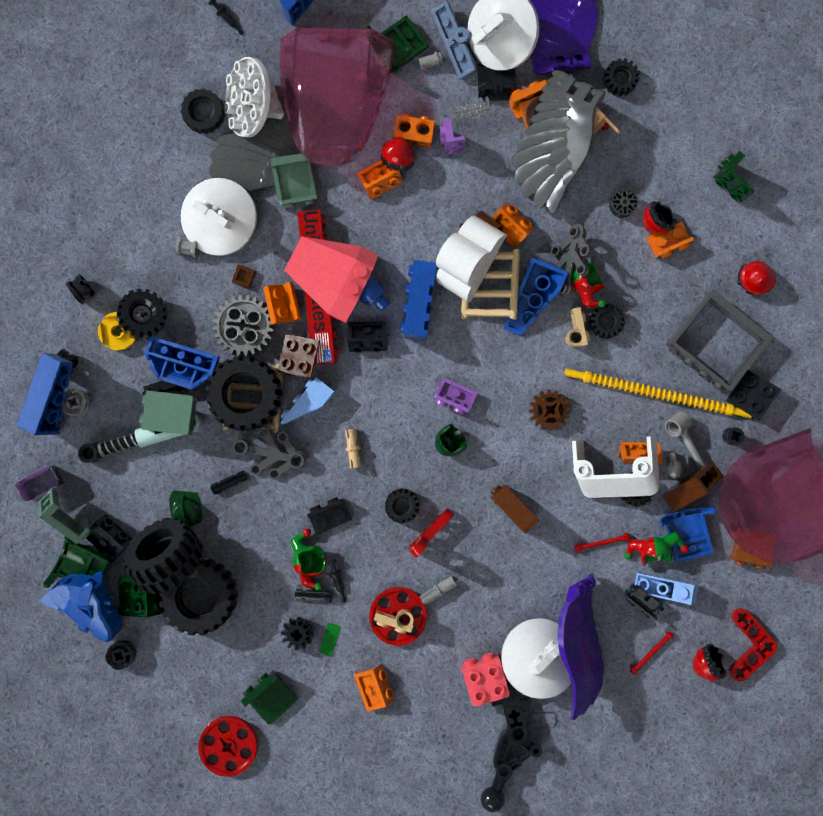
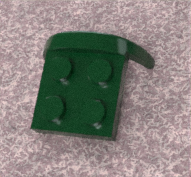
M407 15L376 37L370 25L365 27L366 36L374 54L392 74H398L403 71L402 66L429 48V44Z
M65 536L63 538L65 542L61 554L50 575L43 583V587L49 588L58 577L63 578L69 574L81 573L93 576L100 571L105 573L111 559L81 543L75 544Z

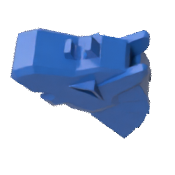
M102 571L95 573L93 576L81 573L69 574L60 579L39 600L40 603L67 614L74 622L78 623V630L85 633L92 630L93 637L106 643L111 641L122 629V618L112 604L114 598L110 597V592L103 584L105 573Z

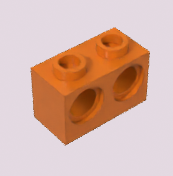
M410 114L397 115L394 138L403 137L410 145L431 148L435 120L425 116L415 118ZM407 125L410 127V130L403 132L400 128ZM426 128L429 132L423 135L419 133V130Z

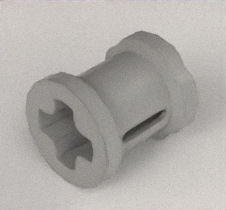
M178 238L176 242V255L187 254L196 258L198 255L197 241H183L182 238Z

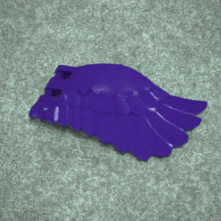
M530 0L536 9L539 19V36L536 46L530 55V58L533 60L532 65L536 67L533 69V72L535 74H547L559 69H564V71L577 70V68L590 69L591 62L587 53L597 24L595 0Z
M594 573L589 574L585 579L569 587L566 602L560 612L558 622L559 653L573 686L571 720H575L579 715L585 714L589 705L594 704L603 684L604 664L602 650L598 643V634L595 630V621L591 608L592 591L596 585Z

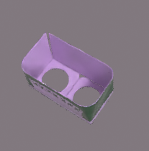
M44 466L16 482L19 484H14L24 501H34L48 492L46 491L32 499L24 483L49 469H52L58 480L57 485L53 489L65 483L56 466Z

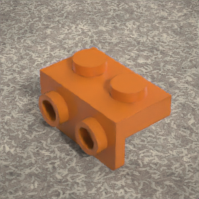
M539 80L535 81L526 89L522 90L520 88L512 92L509 106L517 120L522 118L518 104L542 94V88L547 85L546 80L541 82Z

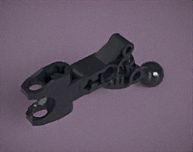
M507 682L509 696L491 702L492 707L503 705L507 723L506 729L499 735L493 754V764L496 771L494 781L491 787L486 788L482 792L480 798L483 808L493 813L501 810L504 806L505 796L502 790L506 780L511 778L513 771L521 767L522 762L531 756L538 758L542 754L540 744L526 729L520 701L530 699V697L517 691L510 682ZM511 710L516 711L517 722H514ZM515 729L523 730L522 735L519 737L514 736L513 732ZM512 745H518L525 750L519 756L514 755L506 760V755Z

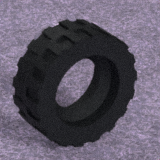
M195 89L184 97V101L181 103V114L183 120L192 131H196L199 134L212 133L223 123V117H225L224 106L215 93L210 90ZM199 103L209 104L212 108L211 117L204 121L198 120L194 116L196 105Z

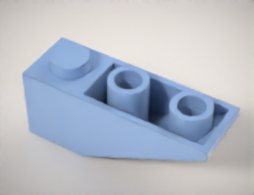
M318 378L310 379L304 386L306 388L302 395L299 393L293 400V407L290 410L286 409L281 415L282 421L280 423L282 425L288 424L323 408L335 392Z
M640 573L636 574L635 585L638 584L648 592L649 596L652 595L689 605L696 604L699 584Z

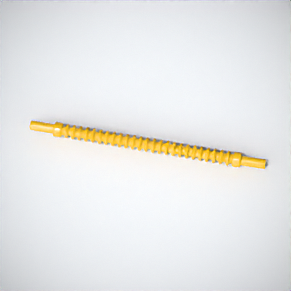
M566 368L564 376L582 379L585 383H597L598 386L602 384L603 387L608 385V388L613 386V389L617 387L619 390L624 389L625 392L627 390L630 393L634 391L635 394L639 392L640 395L645 394L646 397L648 395L651 398L655 396L656 399L660 397L661 400H671L672 403L677 401V404L682 402V405L687 403L688 406L693 405L694 408L696 406L699 409L703 407L704 410L708 408L709 411L714 410L715 413L719 411L720 414L724 412L728 416L733 414L746 418L752 417L729 403L726 405L724 402L720 404L719 401L714 403V400H704L702 397L698 399V396L693 398L692 395L688 397L687 394L682 395L681 392L679 394L676 391L672 393L671 390L667 392L666 389H656L655 386L650 388V385L645 387V384L640 386L639 383L634 384L633 381L631 383L628 380L624 382L623 379L619 381L618 378L613 379L612 376L610 378L607 375L602 377V374L597 376V373L592 374L590 371L581 372Z

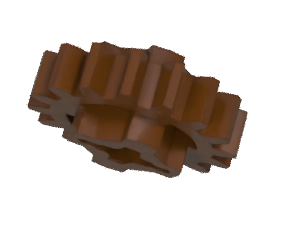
M550 389L546 391V394L543 391L539 392L540 397L535 395L533 397L535 402L529 403L533 407V409L528 410L529 413H533L530 420H536L535 426L541 424V430H544L546 426L549 431H552L553 426L556 429H560L559 424H566L564 418H570L566 414V411L571 410V408L566 407L569 400L563 401L565 395L557 396V390L553 394H551ZM548 397L554 398L552 402H547L543 399ZM559 405H561V408H562V413H561V414L559 413V409H558V406H559ZM538 406L541 408V414L539 416L537 413ZM546 406H553V414L545 415L547 412ZM548 418H552L556 422L546 423L544 421Z

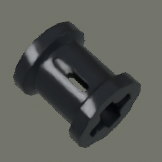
M736 427L725 429L722 435L723 441L730 445L742 443L745 437L742 429ZM735 433L736 436L734 439H731V436Z

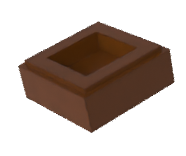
M238 264L232 283L250 289L256 270Z

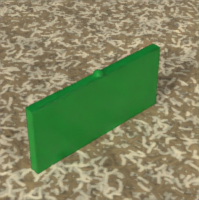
M331 623L327 624L319 650L320 653L332 656L341 626Z

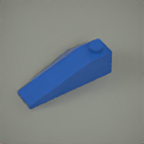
M534 255L518 291L517 319L513 320L508 317L503 329L521 336L561 291L568 271Z

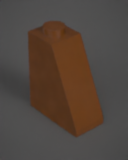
M710 461L674 484L662 496L672 510L675 511L708 494L724 475L715 463Z
M497 485L491 491L492 496L490 498L523 533L526 534L540 521L506 485Z

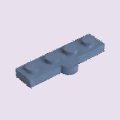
M446 0L432 9L431 12L459 79L463 80L478 71L467 45L471 34L468 29L459 26L450 2Z

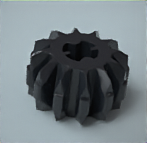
M297 617L296 623L293 618H290L289 624L284 623L283 625L286 630L281 631V635L286 636L282 639V642L289 641L287 648H291L292 644L295 645V651L299 649V645L302 649H305V643L311 644L312 642L309 637L314 636V632L309 631L313 626H305L308 622L307 619L300 623V617ZM296 629L302 634L299 638H296V634H293Z

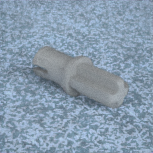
M451 575L439 584H434L433 588L420 595L424 605H428L440 596L443 597V594L457 586Z

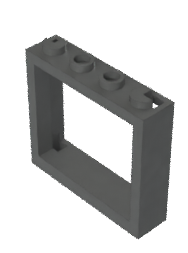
M712 289L707 292L666 345L669 347L670 353L675 356L679 355L684 359L683 363L697 369L700 377L712 381L715 389L720 392H729L773 337ZM708 302L758 341L726 382L676 343Z

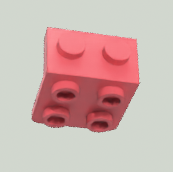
M493 652L484 654L481 659H467L464 661V664H461L471 703L475 707L507 698L510 694L499 656Z

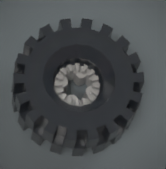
M137 289L136 292L131 290L128 295L125 294L118 304L116 320L119 322L118 326L120 329H123L125 335L128 333L130 338L138 337V340L143 338L148 340L151 336L155 337L158 335L159 331L161 332L166 322L167 307L166 304L162 303L163 299L161 297L157 298V293L153 292L151 294L148 289H145V292ZM139 311H143V314H147V316H145L143 320H140V317L136 316V314H139Z

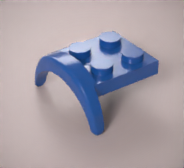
M707 506L687 508L669 513L659 520L660 527L666 526L667 534L672 532L679 533L685 545L689 548L687 553H682L679 545L675 544L672 546L671 549L676 563L714 553L704 514L717 513L716 508Z

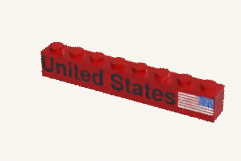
M321 210L297 212L300 238L303 236L328 241L327 234L323 232V227H326V217L322 215ZM305 292L309 339L320 340L314 366L335 364L336 359H339L338 347H334V340H337L336 328L332 327V321H335V318L328 315Z

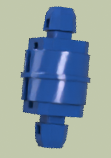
M370 275L359 299L369 307L375 303V307L380 311H384L389 306L386 299L381 297L385 292L382 289L383 287L377 282V279Z

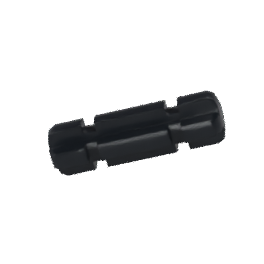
M245 471L236 473V475L221 480L220 483L212 484L210 488L213 494L222 492V490L237 485L238 482L246 481L248 478Z
M295 590L294 597L298 601L305 599V601L332 602L333 594L331 591H324L322 593V591Z

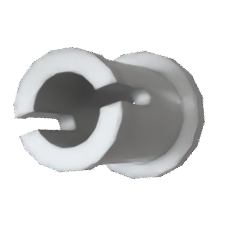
M436 51L432 55L418 58L421 70L436 65L440 67V64H443L441 53Z

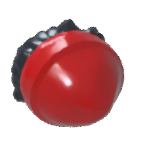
M403 137L394 138L383 144L381 148L383 165L386 164L387 168L404 172L413 167L414 153L410 144Z
M651 202L644 211V228L651 234H665L674 230L677 222L676 219H673L671 208L663 204L661 205V202Z
M761 261L749 262L743 265L738 272L737 284L741 285L747 294L762 295L769 293L776 283V275L773 269Z
M707 644L697 650L692 663L695 674L710 682H717L726 677V670L723 668L721 661L723 655L718 653V647H714L713 644Z

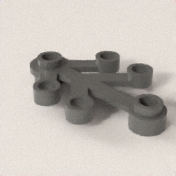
M581 224L573 225L568 232V237L560 246L555 245L550 251L553 257L560 258L563 252L570 246L569 251L555 264L561 268L566 265L565 270L568 271L559 295L567 299L571 298L575 293V287L570 283L574 263L577 267L576 274L585 277L589 273V267L584 264L580 255L589 258L593 254V248L585 240L587 232ZM578 245L581 247L580 255L577 252Z
M267 426L261 427L258 430V435L264 439L269 449L250 445L245 439H238L233 443L232 448L237 455L249 452L268 457L260 463H254L250 467V472L253 475H259L263 469L278 460L287 461L280 467H274L269 471V477L276 480L291 468L302 469L307 463L305 453L294 448L289 440V433L284 430L277 434V440L283 443L288 453L280 451L270 435V428ZM266 429L268 434L262 435L261 430ZM281 433H284L286 435L285 440H282L280 438ZM239 443H243L245 445V448L240 449L238 446ZM296 456L300 457L301 462H295L294 458ZM258 466L259 472H254L253 467ZM273 470L278 472L277 477L272 476L271 472Z

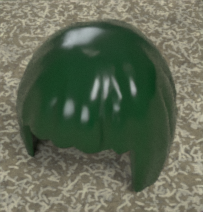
M453 424L444 426L435 438L436 450L444 456L459 455L468 447L463 433Z

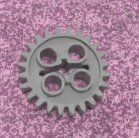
M239 295L237 301L232 296L231 303L225 300V307L218 306L221 313H214L218 316V319L212 320V322L217 324L212 330L218 331L214 337L220 338L217 344H224L223 350L225 351L230 348L229 354L231 355L235 351L237 356H241L242 352H244L245 356H248L250 351L253 355H256V349L262 352L261 345L268 346L266 339L272 340L273 338L269 333L275 332V330L270 328L272 326L271 321H269L270 316L266 314L268 307L263 308V301L257 304L258 299L256 297L251 301L249 295L246 296L245 300L242 295ZM240 311V317L233 320L231 318L232 313ZM259 314V320L252 323L250 321L251 315ZM245 321L249 326L260 327V330L245 327L242 331V328L239 326H229L227 322L243 324ZM236 329V337L230 339L228 337L229 331ZM254 332L256 338L254 341L249 342L247 335Z

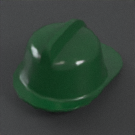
M173 490L169 497L171 517L184 520L190 527L202 521V509L198 493Z

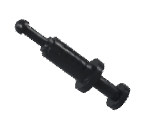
M216 0L208 2L210 6L213 5L218 10L216 13L218 17L221 16L230 27H234L240 35L243 34V31L236 25V21L226 11V6L220 7Z
M336 558L328 560L327 563L331 565L333 571L329 575L333 577L336 589L340 592L341 601L345 603L344 586L340 576L342 571H337L335 562H337Z

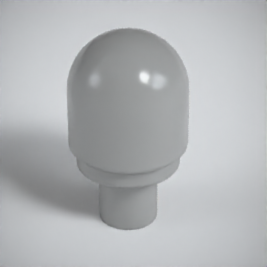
M676 452L668 453L669 461L667 462L668 474L673 479H679L684 473L683 465L680 459L677 460Z

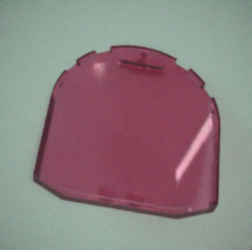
M811 428L746 453L729 468L723 478L719 492V511L722 522L736 544L759 559L774 563H791L823 553V469L813 446Z

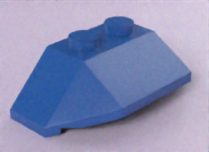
M153 336L150 337L144 353L158 380L190 390H194L208 380L211 375H214V370L220 358L216 355Z

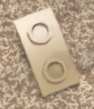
M580 307L570 310L574 329L567 333L565 340L570 347L580 348L588 345L590 336L588 330H585L584 327L586 322L584 311L581 312ZM572 333L579 335L580 341L578 343H574L571 340Z
M401 609L396 616L377 610L374 620L377 621L376 624L387 628L389 625L395 627V631L406 634V632L411 633L414 616L408 609ZM403 614H407L410 617V621L406 624L401 623L399 617Z

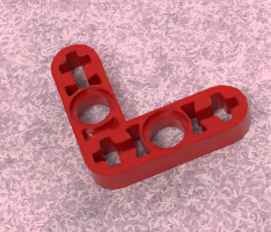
M449 508L445 509L430 524L431 526L425 529L411 543L408 551L417 558L427 548L428 542L455 514Z
M737 608L732 612V621L753 644L729 669L730 676L736 681L742 682L777 651V644L747 610ZM738 614H745L743 617L749 624L746 625L741 620L737 621L739 619ZM756 626L759 630L758 635L751 637L749 630L751 627ZM765 642L771 643V644L769 645L770 648H771L770 650L764 649V648H765V645H764ZM757 649L762 651L761 653L764 654L763 657L759 652L756 651ZM751 654L757 655L758 659L755 664L748 662V657ZM742 662L749 666L750 669L748 670L746 667L742 669L744 667ZM737 668L742 669V676L736 675L737 672L735 670Z

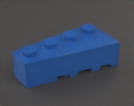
M42 353L32 378L30 389L25 397L24 406L19 414L17 427L33 435L60 434L61 428L58 427L59 420H63L64 413L61 412L62 403L66 402L67 395L64 391L69 386L73 362L56 354Z

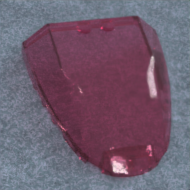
M295 28L280 39L279 64L284 108L294 143L308 161L320 166H338L349 162L353 155L359 150L362 151L373 131L375 120L379 116L382 101L385 99V91L390 79L394 52L392 39L374 29Z

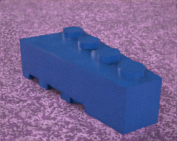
M414 260L413 265H409L408 276H411V284H407L406 295H409L408 303L404 302L403 314H406L405 322L402 321L400 333H404V338L424 341L427 339L436 273V263Z

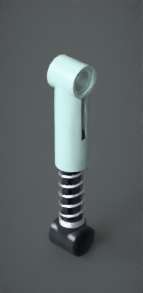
M195 414L196 424L193 427V432L199 431L203 425V420L198 414ZM139 428L135 430V434L130 433L129 436L124 435L123 438L117 437L116 440L111 439L109 442L104 441V443L84 444L78 450V457L82 462L95 463L109 453L113 455L114 452L126 451L127 448L132 449L133 446L146 447L182 436L183 434L142 430ZM90 448L94 452L92 458H89L87 456V451Z

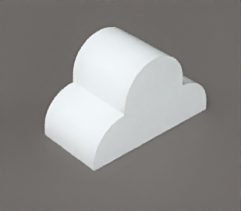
M477 216L469 217L459 232L452 234L442 246L436 259V266L439 268L436 282L465 301L471 302L507 234Z

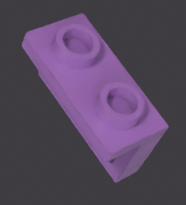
M451 118L443 119V126H440L439 132L440 144H444L445 153L450 152V155L460 154L464 150L466 138L465 136L454 137Z
M443 377L433 399L437 400L436 404L445 408L447 405L454 407V412L464 416L465 413H470L478 392Z

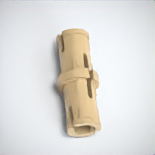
M357 429L345 430L347 440L346 452H348L350 469L362 467L360 459L361 446H359Z

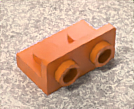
M382 160L356 173L371 200L403 182L400 171L387 168L386 164H382Z
M510 203L503 205L492 217L503 225L502 232L507 234L505 241L513 249H516L535 229L531 222L524 218L517 208Z
M683 222L675 224L674 230L665 234L650 235L647 237V241L655 258L661 256L664 259L673 255L672 251L676 249L683 251L689 248L694 238L689 237Z
M293 282L263 287L272 325L291 323L301 318Z
M621 442L618 456L622 458L623 464H633L639 457H648L647 442ZM657 442L658 464H662L663 456L660 444Z
M382 664L354 674L367 712L387 707L394 701V693L390 688L387 673L383 669Z

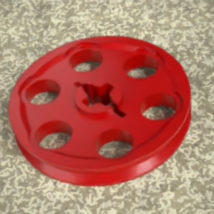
M404 587L387 589L380 593L371 605L369 612L370 626L374 634L381 641L394 646L407 645L415 641L422 634L427 622L426 607L421 601L420 596L411 589ZM400 592H405L409 596V599L404 603L400 602L397 598ZM382 597H387L390 600V605L386 608L379 605V600ZM413 606H420L422 608V614L414 616L413 625L417 627V632L414 635H410L407 632L406 634L399 633V637L396 640H391L388 637V632L392 629L395 630V627L388 625L385 628L374 623L377 610L395 616L393 614L395 611L398 613L404 608L410 611ZM407 614L401 616L403 618L400 621L401 623L406 624L410 621V617Z
M222 716L210 722L203 730L198 744L199 756L204 766L212 773L224 777L235 776L244 772L252 764L258 748L254 729L248 722L236 716ZM227 722L230 725V730L223 732L219 727L220 723ZM240 728L248 731L246 738L239 737L238 730ZM213 735L215 743L207 744L205 736ZM224 742H226L227 744L232 743V750H230L229 748L225 750ZM245 747L249 748L252 755L244 757L241 754V750ZM210 754L218 756L219 761L216 764L209 762L208 756ZM233 760L236 762L237 768L229 770L226 763Z

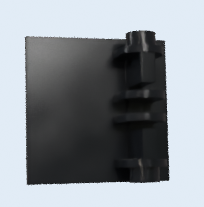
M482 63L477 64L478 100H509L512 92L517 90L515 68L510 70H494L484 66Z
M747 370L726 401L751 415V419L760 421L782 389Z

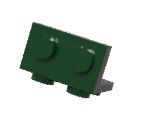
M741 151L735 155L731 153L718 165L720 170L713 176L719 187L726 188L730 192V197L740 202L755 192L748 183L733 171L745 157Z
M130 577L119 578V609L121 616L151 617L164 612V607H160L159 601L162 600V596H159V593L143 592Z
M274 670L269 674L264 673L257 680L259 683L254 688L252 685L242 693L244 697L241 700L245 707L250 704L267 724H272L297 701L295 694Z

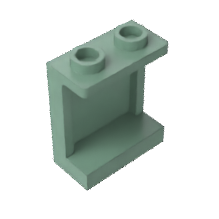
M309 152L271 158L270 162L279 207L284 206V209L296 207L295 204L303 203V206L312 205L314 200L318 199Z
M146 390V394L142 398L144 412L140 415L139 420L140 425H142L141 429L192 435L197 397Z
M53 488L38 502L39 517L75 544L89 536L90 524L88 515L83 514L79 520H75L59 508L58 492Z

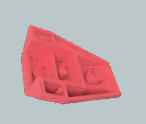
M301 236L284 271L328 315L346 323L372 273L378 255L362 246Z

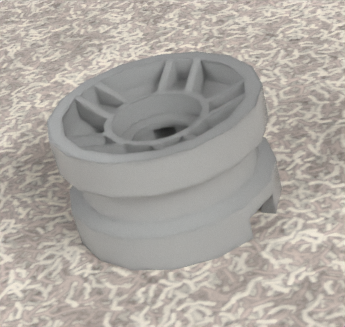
M75 389L65 391L67 398L66 402L62 403V412L70 416H82L90 407L88 395L83 391ZM76 399L78 405L73 406L72 401Z

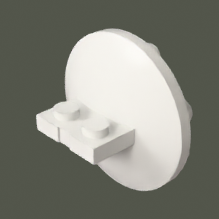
M479 0L474 6L468 21V30L471 34L469 40L470 48L477 60L490 69L510 70L524 63L532 54L539 36V19L531 1Z
M244 57L236 61L231 74H228L226 77V102L223 108L224 113L228 117L229 128L233 129L238 136L249 138L259 133L266 118L282 119L284 111L278 100L274 84L269 82L268 73L263 63L253 57Z
M224 178L208 179L197 184L187 194L181 209L182 228L187 239L190 242L197 241L196 248L202 252L217 256L229 255L242 249L252 238L257 225L256 206L250 194L236 182Z
M530 619L518 624L511 630L504 641L501 655L502 667L510 684L523 695L536 699L551 698L565 691L571 684V680L559 653L558 624L547 619Z

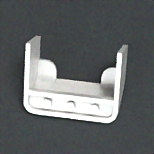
M657 436L647 437L648 457H639L633 462V474L594 475L592 463L585 460L584 440L572 441L574 473L581 491L586 497L651 496L659 491Z

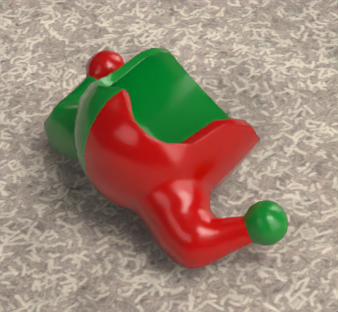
M574 263L571 277L572 284L580 294L583 305L587 308H604L606 306L604 300L596 301L593 299L594 293L605 288V285L598 276L594 263L586 264L589 267V273L585 277L576 274Z
M306 528L291 540L294 551L292 566L295 572L299 574L300 581L304 587L315 588L316 591L322 590V584L312 581V577L324 573L326 569V556L320 546L304 545V537L311 535V530Z
M672 532L663 538L650 537L646 540H630L624 557L627 560L632 559V553L636 550L640 553L643 566L656 560H665L673 563L671 550L673 545H679L682 553H687L689 548L685 545L679 533Z

